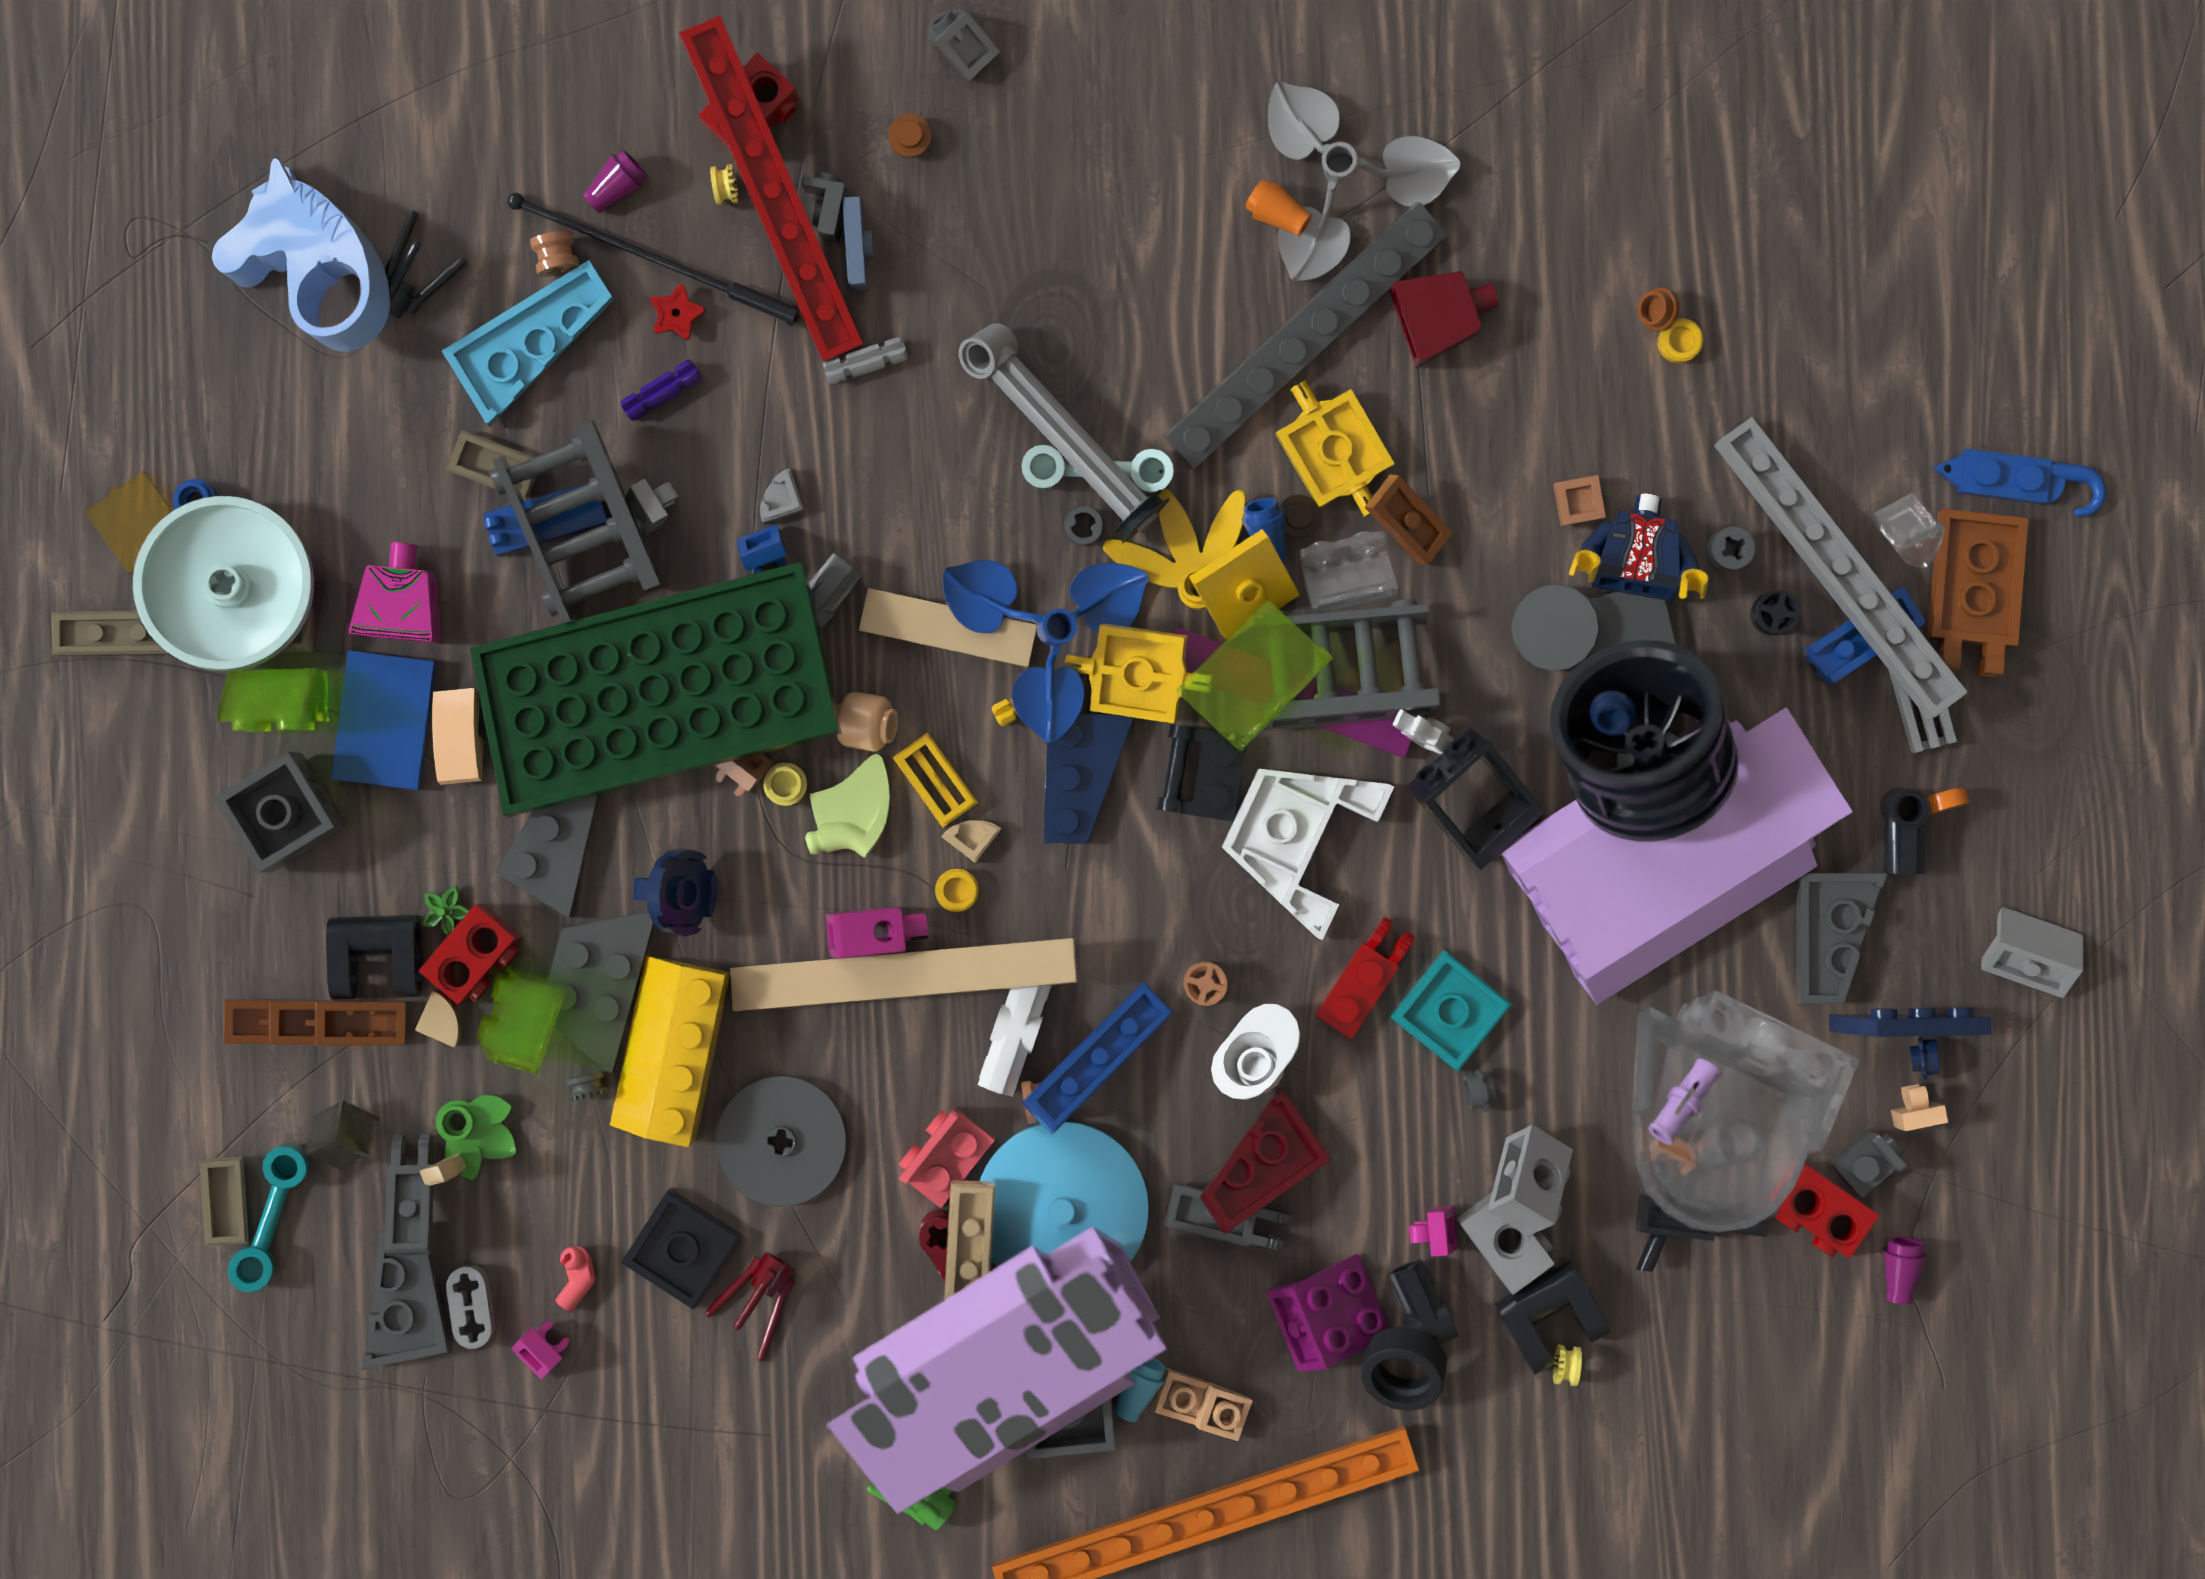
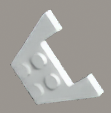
M1258 769L1222 848L1315 937L1323 940L1339 904L1300 887L1299 882L1336 804L1378 822L1394 786L1385 783Z

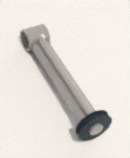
M999 323L990 324L964 340L959 347V359L964 370L972 377L993 380L1123 521L1113 534L1121 532L1125 536L1122 543L1128 541L1136 533H1141L1159 516L1158 513L1165 507L1170 498L1163 501L1158 496L1162 491L1161 489L1148 498L1016 357L1018 354L1017 339L1008 327Z

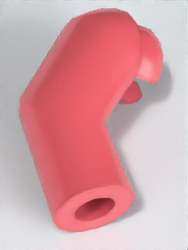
M568 1247L560 1256V1263L565 1265L569 1282L555 1301L568 1312L574 1311L595 1282L592 1258L588 1251L582 1247Z

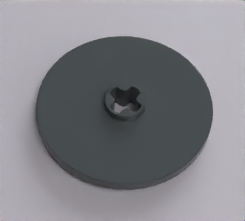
M792 1076L767 1077L743 1088L725 1107L716 1132L718 1160L730 1183L740 1193L753 1201L779 1207L806 1202L825 1190L834 1180L842 1166L847 1144L845 1124L834 1101L815 1084ZM780 1129L786 1130V1138L793 1139V1146H787L783 1153L777 1152V1145L770 1143V1136H776Z

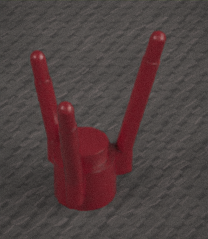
M767 1251L761 1259L755 1256L749 1267L705 1311L706 1316L712 1317L754 1276L750 1284L756 1289L733 1325V1328L739 1331L763 1295L773 1297L777 1291L778 1294L756 1358L758 1362H763L772 1342L787 1295L795 1284V1281L790 1278L795 1269Z

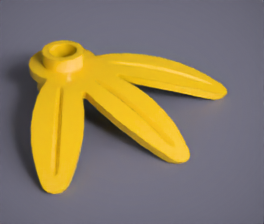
M1162 489L1158 496L1163 501L1167 498H1170V500L1159 512V518L1164 538L1176 562L1173 563L1162 555L1130 542L1122 543V540L1116 539L1106 540L1103 544V550L1115 563L1128 565L1147 573L1149 583L1178 589V595L1187 607L1195 610L1207 609L1200 596L1192 593L1194 585L1189 576L1237 545L1244 526L1241 519L1244 516L1243 508L1246 505V494L1242 490H1236L1228 497L1215 517L1207 535L1203 552L1200 553L1193 525L1183 506L1170 490Z

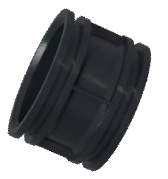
M1635 640L1623 642L1604 648L1586 658L1568 674L1557 690L1550 713L1552 738L1561 762L1567 770L1571 788L1581 811L1601 830L1615 837L1630 841L1654 842L1672 839L1693 831L1706 823L1728 800L1738 775L1739 760L1732 730L1726 719L1724 703L1717 681L1709 667L1697 655L1681 646L1663 641ZM1602 693H1622L1633 701L1636 714L1645 713V725L1635 727L1629 733L1626 731L1617 735L1602 733L1596 728L1590 717L1591 704ZM1680 712L1688 714L1703 723L1702 728L1681 739H1678L1675 734L1669 732ZM1591 751L1617 754L1616 761L1618 767L1606 771L1590 764L1588 759Z

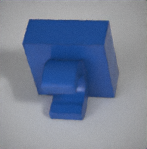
M777 524L737 539L740 558L746 572L752 569L754 574L763 572L762 566L770 562H775L778 567L786 566L785 556H787Z

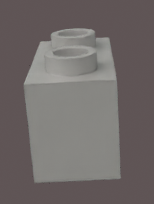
M1530 1125L1506 1137L1487 1212L1528 1236L1555 1225L1562 1211L1560 1203L1564 1186L1570 1177L1571 1170L1569 1165L1573 1149L1534 1125Z
M1491 1192L1457 1217L1456 1220L1505 1287L1514 1295L1555 1264L1547 1254L1554 1248L1541 1231L1528 1236L1519 1230V1240L1513 1248H1499V1234L1504 1229L1514 1227L1487 1212Z

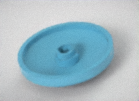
M1066 1121L1053 1134H1050L1041 1123L1025 1128L1013 1135L997 1149L982 1173L980 1181L995 1182L996 1185L991 1260L997 1267L1031 1246L1049 1254L1092 1226L1120 1242L1130 1262L1139 1250L1147 1228L1149 1206L1143 1176L1137 1163L1125 1147L1111 1135L1094 1126L1081 1122Z

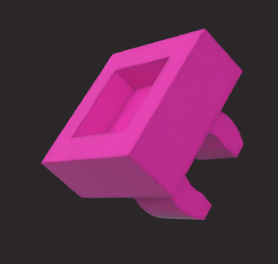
M1454 1205L1437 1206L1427 1212V1220L1415 1221L1414 1225H1409L1410 1242H1430L1431 1256H1448L1458 1249Z
M551 1321L542 1324L537 1331L531 1328L511 1348L540 1379L563 1359L559 1354L566 1349L570 1341L567 1337L557 1345H550L546 1341L545 1334L554 1325Z

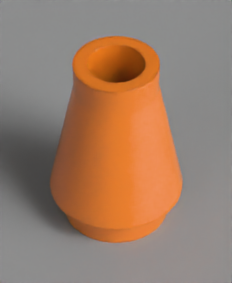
M1265 179L1261 180L1252 191L1246 203V209L1252 213L1253 219L1291 232L1297 237H1300L1306 231L1313 217L1276 181L1270 183Z

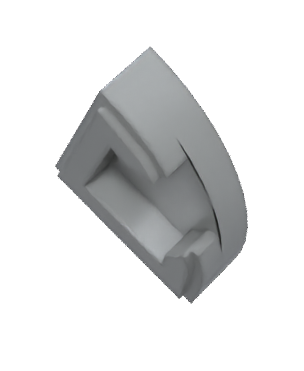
M790 468L776 475L764 492L760 504V515L763 524L805 511Z

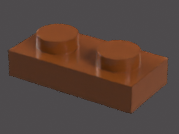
M1389 475L1364 507L1419 565H1429L1453 533L1399 475Z

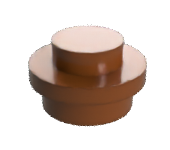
M904 114L896 118L890 125L888 139L890 146L898 155L905 158H915L927 151L931 144L932 134L925 119L916 114Z
M1655 288L1645 293L1637 307L1638 317L1648 329L1657 332L1670 329L1677 321L1680 312V303L1677 295L1666 288Z

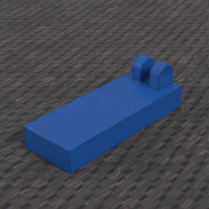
M590 482L527 500L525 504L527 508L590 484ZM595 500L537 523L535 527L543 544L601 527L607 524L606 519L609 518L604 502L598 503ZM512 505L483 513L485 528L489 532L490 545L493 547L496 556L499 557L530 548Z
M1904 586L1890 593L1917 628L1926 623ZM1850 620L1804 649L1808 654L1805 659L1809 665H1815L1817 670L1814 673L1818 679L1823 678L1827 685L1835 683L1877 655Z

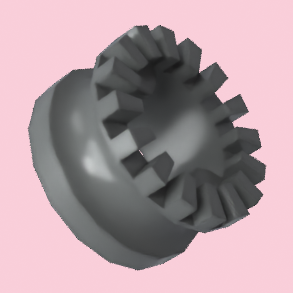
M1079 506L1067 514L1064 530L1067 538L1072 543L1078 546H1089L1100 538L1103 522L1100 514L1095 509L1089 506ZM1078 515H1089L1096 522L1091 527L1092 535L1090 537L1080 538L1072 532V528L1076 526L1075 518Z
M604 1071L566 1079V1085L571 1086L573 1090L572 1094L569 1095L570 1101L607 1093L608 1088L604 1087L601 1083V1079L605 1076Z

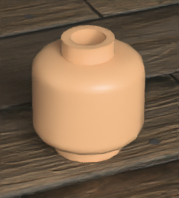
M851 692L844 697L841 704H836L842 732L837 734V738L843 746L874 752L881 750L886 743H891L894 740L898 728V713L895 709H892L891 703L886 697L862 692Z

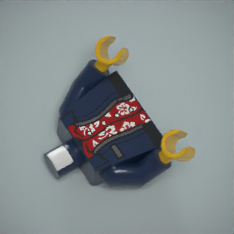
M1639 494L1636 496L1634 513L1617 511L1613 522L1601 523L1582 543L1580 550L1574 556L1569 571L1571 576H1574L1575 571L1586 572L1590 576L1588 582H1592V588L1671 602L1675 598L1680 583V598H1686L1687 591L1693 590L1700 593L1701 599H1705L1708 576L1704 571L1700 570L1698 560L1687 537L1679 534L1678 522L1660 517L1662 499L1652 494Z

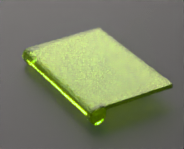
M1267 600L1176 692L1236 749L1241 751L1333 658L1323 647L1319 648L1278 608Z

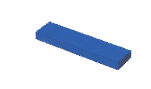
M1145 982L1141 983L1021 1104L1050 1134L1055 1133L1174 1012Z

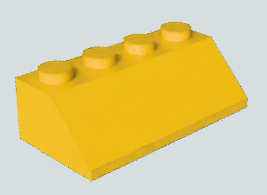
M648 955L645 956L613 1107L611 1126L646 1139L684 1147H690L696 1142L730 981V972Z

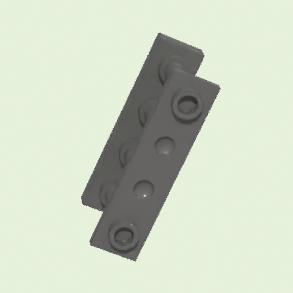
M594 420L575 427L578 436L572 438L573 443L513 467L509 466L504 455L493 460L496 469L490 470L491 478L499 495L505 493L508 495L548 590L542 592V596L547 609L552 617L559 615L562 623L573 618L569 607L573 603L628 581H631L633 584L640 582L644 591L660 585L662 581ZM578 459L582 463L589 460L595 477L589 479L590 484L527 508L517 485L518 483ZM595 500L598 503L607 502L612 517L606 519V525L546 549L544 548L535 524ZM613 540L616 544L623 541L630 557L623 560L624 565L564 589L561 588L552 567L553 564Z
M1406 599L1395 601L1391 604V607L1293 616H1288L1286 611H1271L1262 614V618L1255 619L1254 639L1267 637L1269 639L1274 697L1270 699L1271 703H1263V730L1395 719L1400 709L1414 717L1436 715L1440 707L1438 688L1427 689V685L1422 684L1415 625L1426 624L1430 612L1429 604L1418 605L1416 600ZM1398 626L1405 686H1402L1399 692L1384 693L1383 688L1378 687L1372 628ZM1355 630L1361 690L1357 691V695L1340 697V693L1335 691L1329 632ZM1312 634L1318 693L1314 695V699L1297 700L1296 696L1291 693L1286 636Z

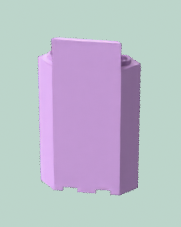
M1787 707L1747 732L1737 720L1732 723L1728 720L1738 752L1739 767L1736 783L1722 808L1711 819L1695 830L1663 841L1638 842L1621 839L1595 826L1581 811L1575 800L1519 835L1500 852L1510 875L1531 900L1543 927L1563 951L1575 978L1596 1005L1816 868L1817 863L1812 849L1816 847L1813 837L1852 813L1851 808ZM1700 721L1678 735L1677 738L1681 739L1702 728L1703 723Z

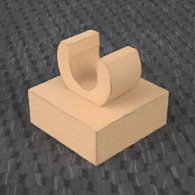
M1913 1084L1901 1087L1905 1107L1891 1110L1895 1128L1909 1131L1948 1123L1945 1105L1933 1101L1929 1102L1926 1086Z

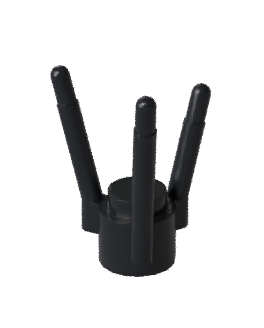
M414 210L409 212L385 268L390 297L389 314L398 319H401L405 311L415 315L421 304L454 276L467 262L466 258L460 257L413 297L411 294L415 287L403 278L415 259L421 243L415 240L398 268L397 265L417 218V212Z

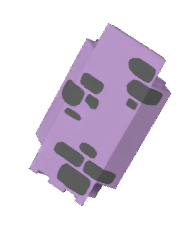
M1092 1226L1049 1254L1031 1246L853 1357L859 1370L856 1373V1380L862 1391L870 1398L826 1425L894 1511L899 1514L942 1487L960 1492L1136 1384L1130 1371L1167 1349L1153 1323L1160 1317L1122 1244Z

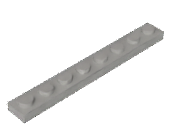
M1753 417L1721 438L1714 447L1927 720L1930 721L1968 692Z

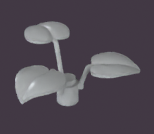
M1276 82L1273 87L1268 105V126L1275 147L1285 157L1295 161L1306 159L1316 148L1319 153L1323 154V172L1329 181L1322 214L1313 207H1303L1313 217L1308 228L1300 237L1280 228L1278 230V249L1290 279L1295 282L1310 281L1326 275L1337 267L1346 256L1351 239L1349 226L1342 219L1329 216L1332 211L1337 185L1351 182L1355 178L1358 169H1363L1378 177H1387L1386 190L1390 198L1396 203L1409 208L1415 202H1421L1423 206L1432 203L1441 195L1460 169V160L1449 149L1435 141L1418 136L1400 137L1385 147L1383 162L1386 169H1380L1366 162L1364 158H1357L1354 148L1345 142L1323 145L1322 143L1328 142L1335 137L1339 128V111L1335 102L1328 95L1314 88L1295 86L1284 82Z

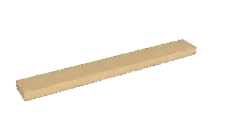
M1074 938L730 968L732 1007L734 1012L1078 983Z

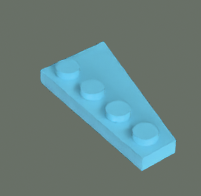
M588 260L442 350V353L482 418L491 427L615 299L592 262Z

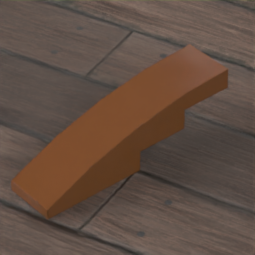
M224 999L223 1044L405 1045L406 1002Z

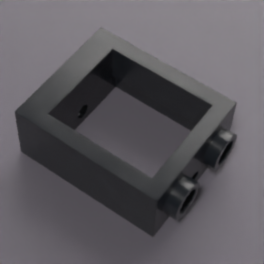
M1472 728L1456 737L1449 744L1445 752L1434 762L1424 766L1417 773L1415 779L1406 786L1460 853L1480 870L1545 813L1544 809L1493 745ZM1481 758L1509 793L1462 834L1435 799Z

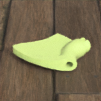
M874 754L870 756L840 784L810 794L813 814L818 827L817 831H810L805 836L811 854L816 855L822 851L830 853L841 849H850L866 858L875 847L886 826L890 806L888 776L884 761L880 755Z

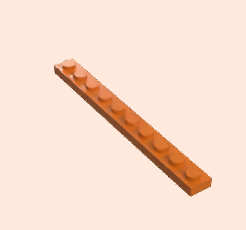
M1401 1426L992 1563V1570L995 1579H1096L1419 1471L1405 1427Z

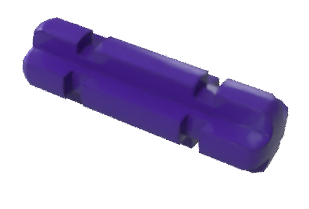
M685 360L675 367L676 371L673 373L667 371L641 387L639 394L636 395L633 392L623 398L620 403L627 417L632 421H636L646 415V410L650 407L654 410L682 393L681 388L684 386L690 388L700 382L702 377L696 365L691 360Z

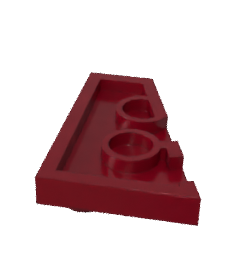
M1282 1087L1276 1091L1200 1195V1199L1224 1234L1331 1160Z

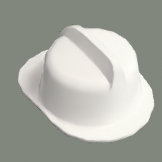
M1263 1004L1253 1008L1241 1019L1213 1057L1211 1067L1213 1081L1222 1093L1233 1099L1247 1100L1269 1092L1278 1085L1283 1077L1284 1069L1291 1062L1299 1047L1300 1030L1298 1022L1292 1013L1278 1004Z

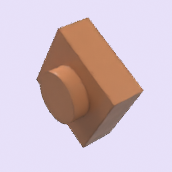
M1598 475L1553 484L1561 527L1606 518Z

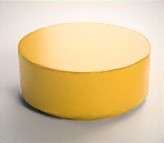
M1679 318L1670 329L1659 333L1658 349L1666 360L1676 364L1686 363L1701 351L1703 346L1702 331L1695 322Z
M951 869L939 877L935 886V894L942 907L952 912H961L969 909L976 902L979 895V886L976 878L970 872L964 869Z

